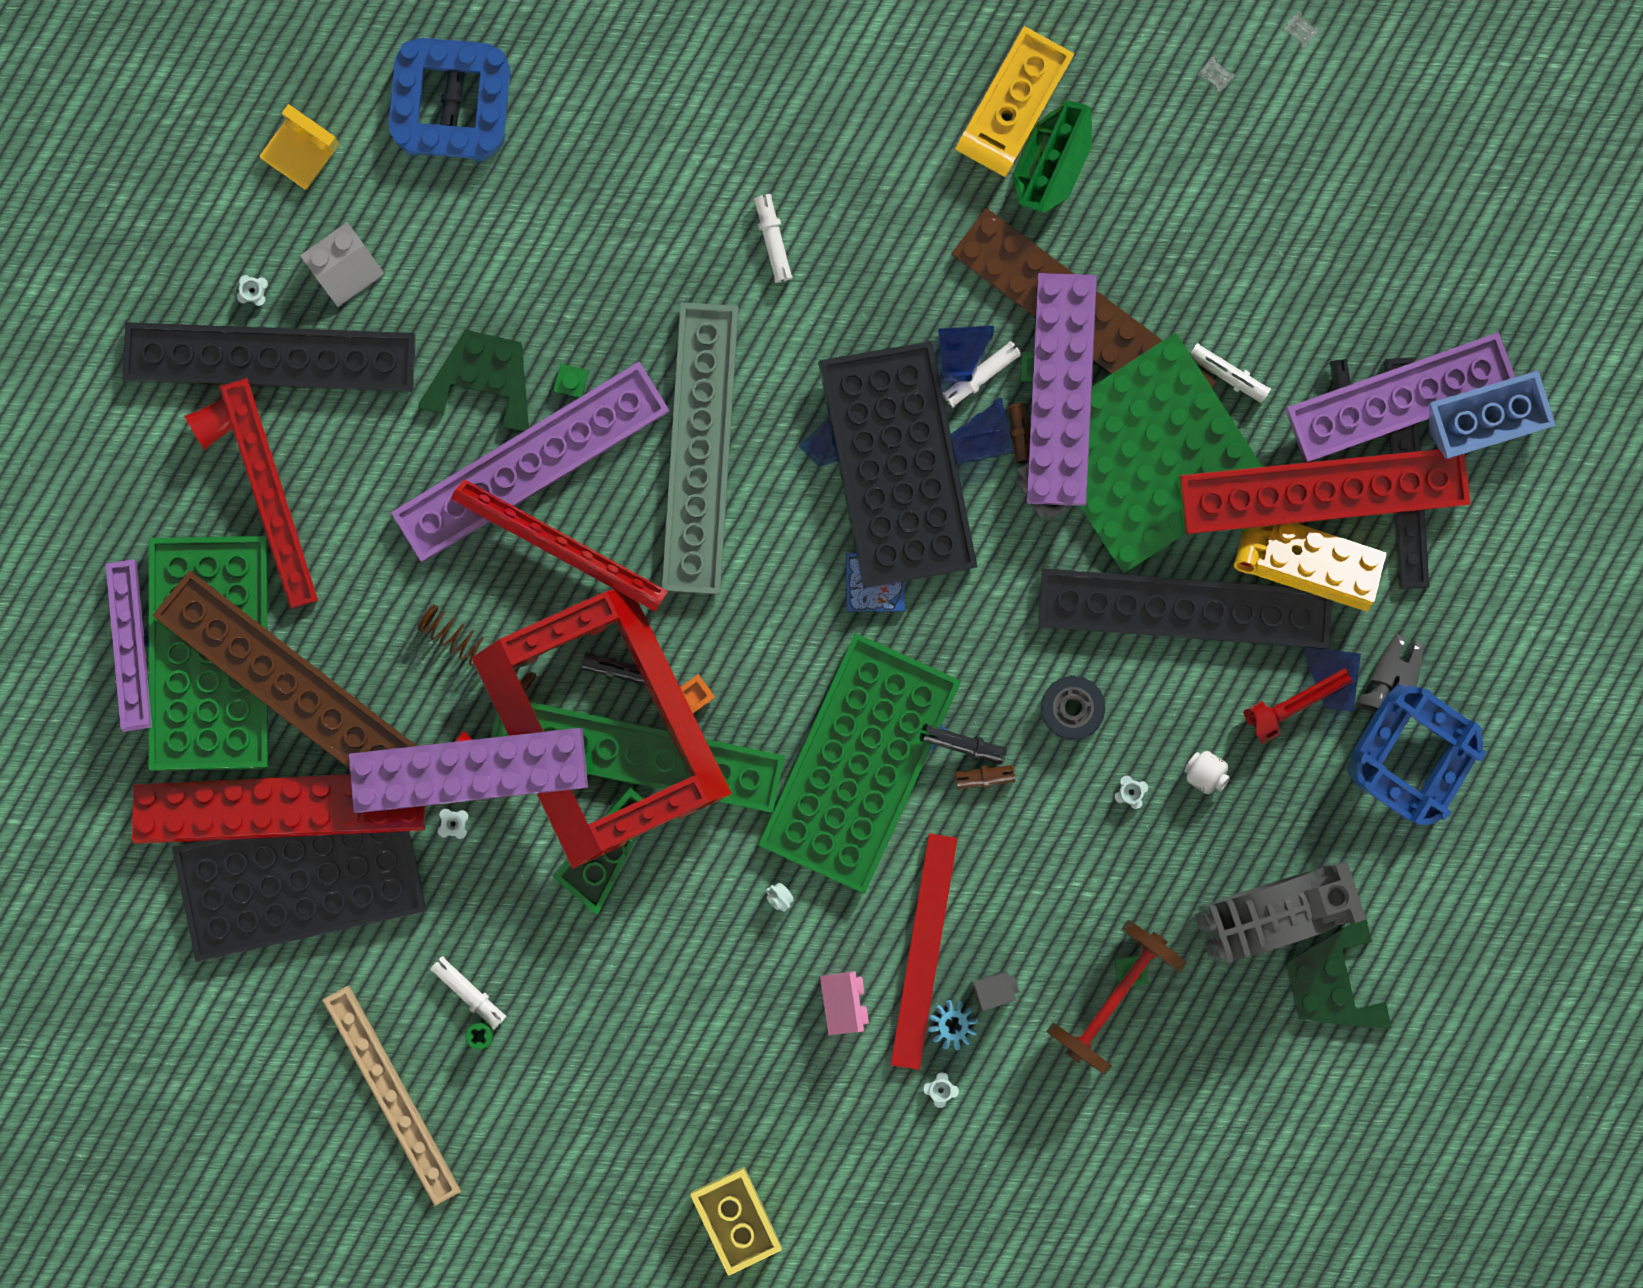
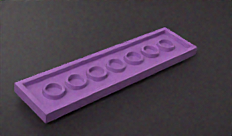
M1038 273L1028 504L1086 506L1097 275Z
M1497 332L1285 408V412L1304 463H1308L1429 419V403L1508 380L1514 378L1515 375L1500 334Z
M582 728L349 754L354 813L588 788Z

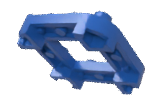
M418 38L403 43L394 63L389 114V129L396 144L407 154L413 156L423 154L484 161L495 154L504 145L506 139L505 128L511 70L504 53L493 45L478 42ZM426 69L441 71L458 70V72L480 74L475 128L419 123L423 78Z
M1397 685L1385 697L1355 746L1350 762L1347 765V772L1360 789L1403 818L1425 826L1435 823L1440 819L1445 820L1452 811L1447 808L1475 761H1483L1486 751L1483 750V738L1480 732L1482 728L1476 722L1468 720L1432 695L1431 691L1413 685ZM1410 717L1449 743L1420 792L1382 765Z

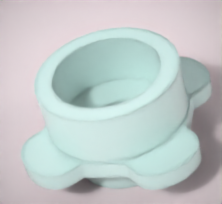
M248 275L242 276L239 280L240 293L237 294L238 301L242 304L252 302L257 306L263 305L266 301L264 291L268 286L267 280L263 277L256 279ZM251 288L255 289L254 293H250Z
M1130 776L1122 777L1120 780L1121 787L1119 792L1115 794V800L1118 803L1125 802L1130 804L1133 809L1140 808L1143 804L1142 798L1144 793L1148 791V785L1144 781H1134ZM1132 789L1134 791V794L1130 795L1129 790Z
M443 809L439 814L441 826L438 828V834L444 838L450 835L463 839L467 834L465 830L466 821L468 820L467 812L464 810L451 812L449 809ZM452 821L456 822L454 827L450 825Z
M783 884L771 885L766 889L767 899L775 909L785 912L790 908V903L794 899Z
M938 1073L932 1083L924 1085V1093L932 1097L934 1105L938 1108L945 1107L946 1102L951 1097H957L959 1093L958 1087L949 1082L946 1073ZM940 1087L944 1088L943 1093H939L938 1089Z

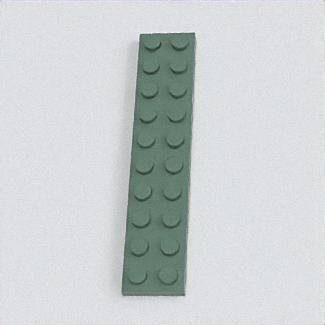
M682 302L680 304L662 588L668 592L720 595L738 306Z

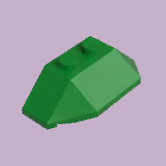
M1064 100L1060 107L1051 111L1036 124L1013 174L1018 204L1020 206L1045 213L1070 197L1092 148L1091 108L1088 105Z

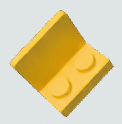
M288 104L282 112L286 120L260 154V158L307 190L340 144L335 136Z

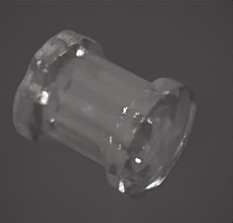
M1298 11L1282 31L1284 33L1289 32L1301 43L1300 47L1305 49L1321 29L1310 25L1301 17L1302 13Z
M1213 56L1197 75L1208 80L1216 88L1215 92L1219 94L1236 75L1233 72L1228 73L1217 62L1218 58Z

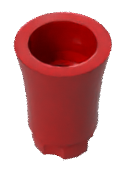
M223 399L201 410L184 415L204 451L218 439L233 430Z

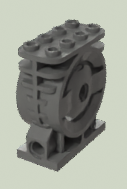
M1348 862L1326 864L1314 871L1281 879L1217 900L1208 905L1199 906V913L1195 914L1199 930L1205 931L1208 941L1204 942V946L1209 959L1212 958L1217 963L1224 964L1302 941L1345 923H1358L1367 920Z

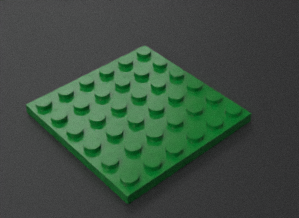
M1174 333L1092 386L1086 506L1079 507L1124 574L1185 534L1179 476L1263 467L1177 333Z

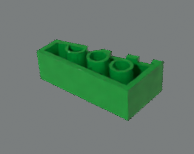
M629 786L603 817L644 798ZM638 836L627 840L625 845L574 869L571 868L568 859H566L554 872L553 878L598 915Z

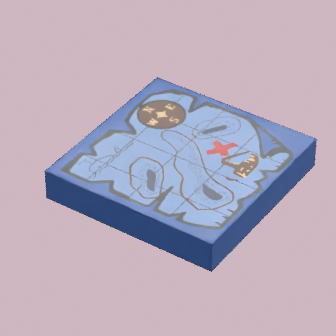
M846 553L847 612H905V582L863 589L856 553Z

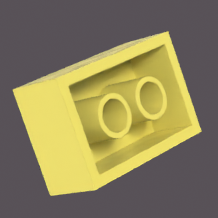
M745 1167L691 1192L690 1196L728 1276L782 1251V1245Z

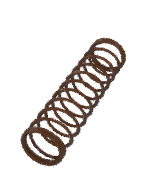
M431 605L419 621L417 630L426 633L433 627L430 636L431 640L437 639L442 635L440 640L441 647L446 646L452 641L450 653H454L462 647L459 659H465L471 654L469 666H474V663L471 664V658L475 655L483 637L462 657L463 651L474 633V630H472L463 642L452 651L464 624L443 644L444 637L455 617H452L441 632L433 637L445 610L424 630L438 611V605ZM520 665L514 669L516 674L521 667ZM531 670L520 680L525 693L536 678V673L531 672Z

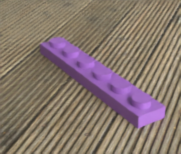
M135 559L107 563L106 574L120 728L123 732L151 728L152 717L137 562Z

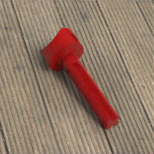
M1344 668L1288 700L1275 705L1272 709L1269 706L1267 707L1263 701H1260L1245 709L1243 714L1248 724L1256 728L1258 739L1261 745L1281 735L1278 722H1283L1290 716L1353 681Z

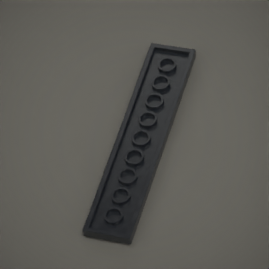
M125 322L122 380L128 382L225 385L248 378L250 386L414 392L416 334Z
M1042 568L1038 627L1329 649L1332 600L1293 587Z

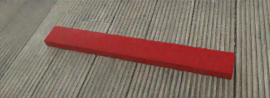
M248 378L219 386L289 608L294 609L316 602L318 598Z
M463 480L450 498L655 612L668 592L467 480Z
M931 833L928 835L890 1064L893 1066L920 1070L958 838Z

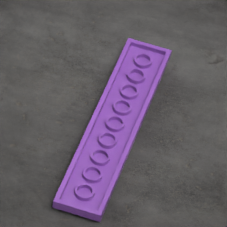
M637 362L391 513L418 558L423 563L490 522L488 519L450 499L454 490L463 480L471 482L515 507L670 411L640 362Z

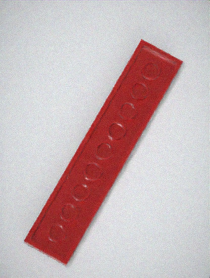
M1439 449L1179 476L1185 535L1471 504L1465 454L1446 459Z
M351 774L133 784L132 842L134 844L422 831L425 830L426 806L354 813Z

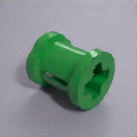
M475 1023L466 1031V1042L473 1049H484L493 1042L494 1030L487 1023ZM475 1029L477 1031L482 1029L486 1031L484 1035L485 1039H487L486 1042L482 1040L475 1042Z

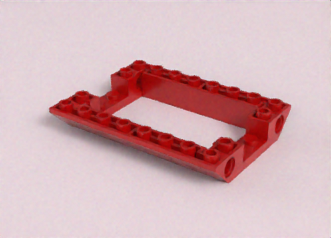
M615 589L605 591L507 635L471 658L508 736L544 732L513 668L519 665L521 668L537 661L538 656L585 634L589 633L591 637L606 630L608 625L617 622V627L690 778L591 824L587 823L572 790L536 793L572 869L625 845L627 840L677 817L681 819L732 795L640 604Z

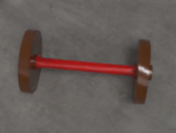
M1130 920L1126 921L1121 930L1139 944L1143 952L1083 1034L1075 1038L1054 1022L1046 1030L1049 1035L1068 1048L1065 1054L1077 1063H1080L1083 1059L1103 1075L1107 1074L1112 1065L1093 1052L1089 1044L1151 959L1158 958L1179 973L1187 964L1185 960L1166 946L1168 942L1155 932L1149 934Z

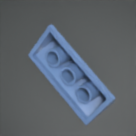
M1539 371L1429 403V436L1446 459L1556 426Z

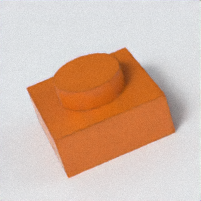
M699 674L680 687L693 714L715 699V696Z

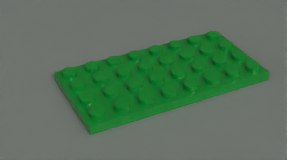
M267 536L149 538V696L152 727L149 728V770L267 769L268 706L152 616L190 570L268 630Z
M855 633L758 846L865 894L933 745L920 742V732L932 735L921 729L924 724L941 728L961 680Z

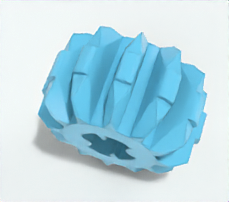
M947 1000L946 1006L948 1011L945 1012L940 1005H937L935 1008L941 1014L940 1018L930 1015L929 1019L938 1022V1025L930 1026L928 1030L929 1032L940 1031L933 1038V1041L937 1043L945 1037L944 1049H948L950 1041L953 1040L955 1050H959V1039H962L966 1045H969L971 1042L965 1034H977V1031L968 1028V1025L978 1023V1019L971 1018L967 1020L966 1017L973 1012V1009L969 1007L961 1013L962 1001H958L956 1010H953L951 1000ZM951 1017H957V1023L961 1025L959 1031L954 1029L955 1033H949V1027L945 1025L947 1019L952 1021Z

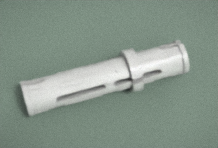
M772 195L758 196L753 199L760 220L758 227L759 231H763L775 278L774 281L779 283L782 282L781 280H790L793 276L791 275L779 229L781 221L776 217Z
M1009 341L1007 345L969 374L965 372L961 375V380L943 392L945 401L949 400L948 404L953 408L970 393L975 394L978 392L982 384L1021 356L1018 348L1014 349V343Z
M1198 343L1190 353L1195 363L1234 386L1233 390L1236 392L1240 390L1257 400L1260 404H1262L1271 390L1270 387L1268 388L1249 376L1250 372L1239 370Z
M442 956L438 960L439 962H436L430 970L470 1006L469 1010L472 1013L476 1012L495 1030L499 1026L498 1024H501L507 1016L488 1000L489 996L486 993L482 994Z

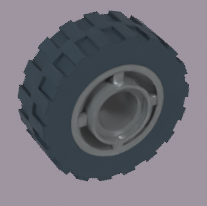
M1075 675L1062 677L1053 682L1045 691L1041 704L1042 717L1048 729L1056 736L1071 741L1081 740L1092 735L1100 727L1106 710L1105 699L1095 683L1085 677ZM1076 700L1081 704L1082 711L1080 714L1070 716L1066 713L1065 705L1068 701Z

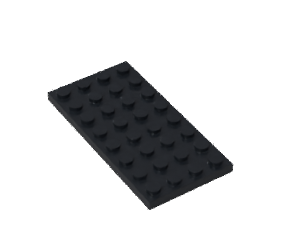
M932 341L819 360L818 365L863 589L976 569L978 566Z
M410 831L208 840L172 847L196 962L427 912Z

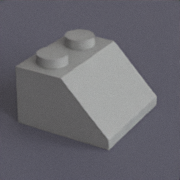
M348 222L300 255L338 308L385 275Z

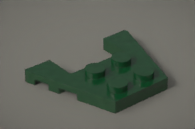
M465 329L420 400L418 408L445 414L451 386L453 385L509 398L503 428L518 432L526 431L530 426L522 343Z
M1367 920L1350 923L1285 962L1298 1020L1381 1029L1392 1028L1386 1002L1356 1008L1342 949L1372 942Z

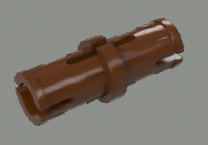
M1015 403L1008 406L1011 421L1009 435L1013 439L1015 463L1017 464L1029 463L1031 430L1028 424L1026 403Z
M1010 764L991 768L983 765L981 769L955 771V777L958 780L956 782L957 790L977 786L990 788V785L1015 783V774H1009L1014 773V765Z

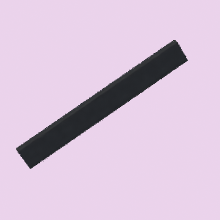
M1415 357L1385 359V372L1415 362ZM1419 423L1389 433L1390 454L1421 451ZM1425 510L1394 513L1399 590L1429 588Z

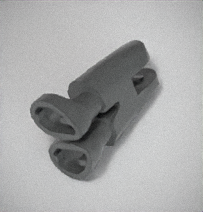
M1395 634L1381 656L1370 679V682L1376 685L1375 689L1371 693L1361 695L1356 705L1366 711L1376 713L1388 692L1392 691L1395 686H1417L1423 658V644L1414 641L1406 661L1400 660L1398 658L1405 636Z

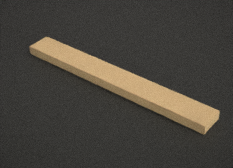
M348 985L323 999L327 1010L434 1206L460 1193V1187L350 986Z

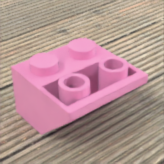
M855 971L820 976L828 1035L864 1031L863 1025L869 1024L866 1005L860 1006L859 995H864L862 976L856 977Z

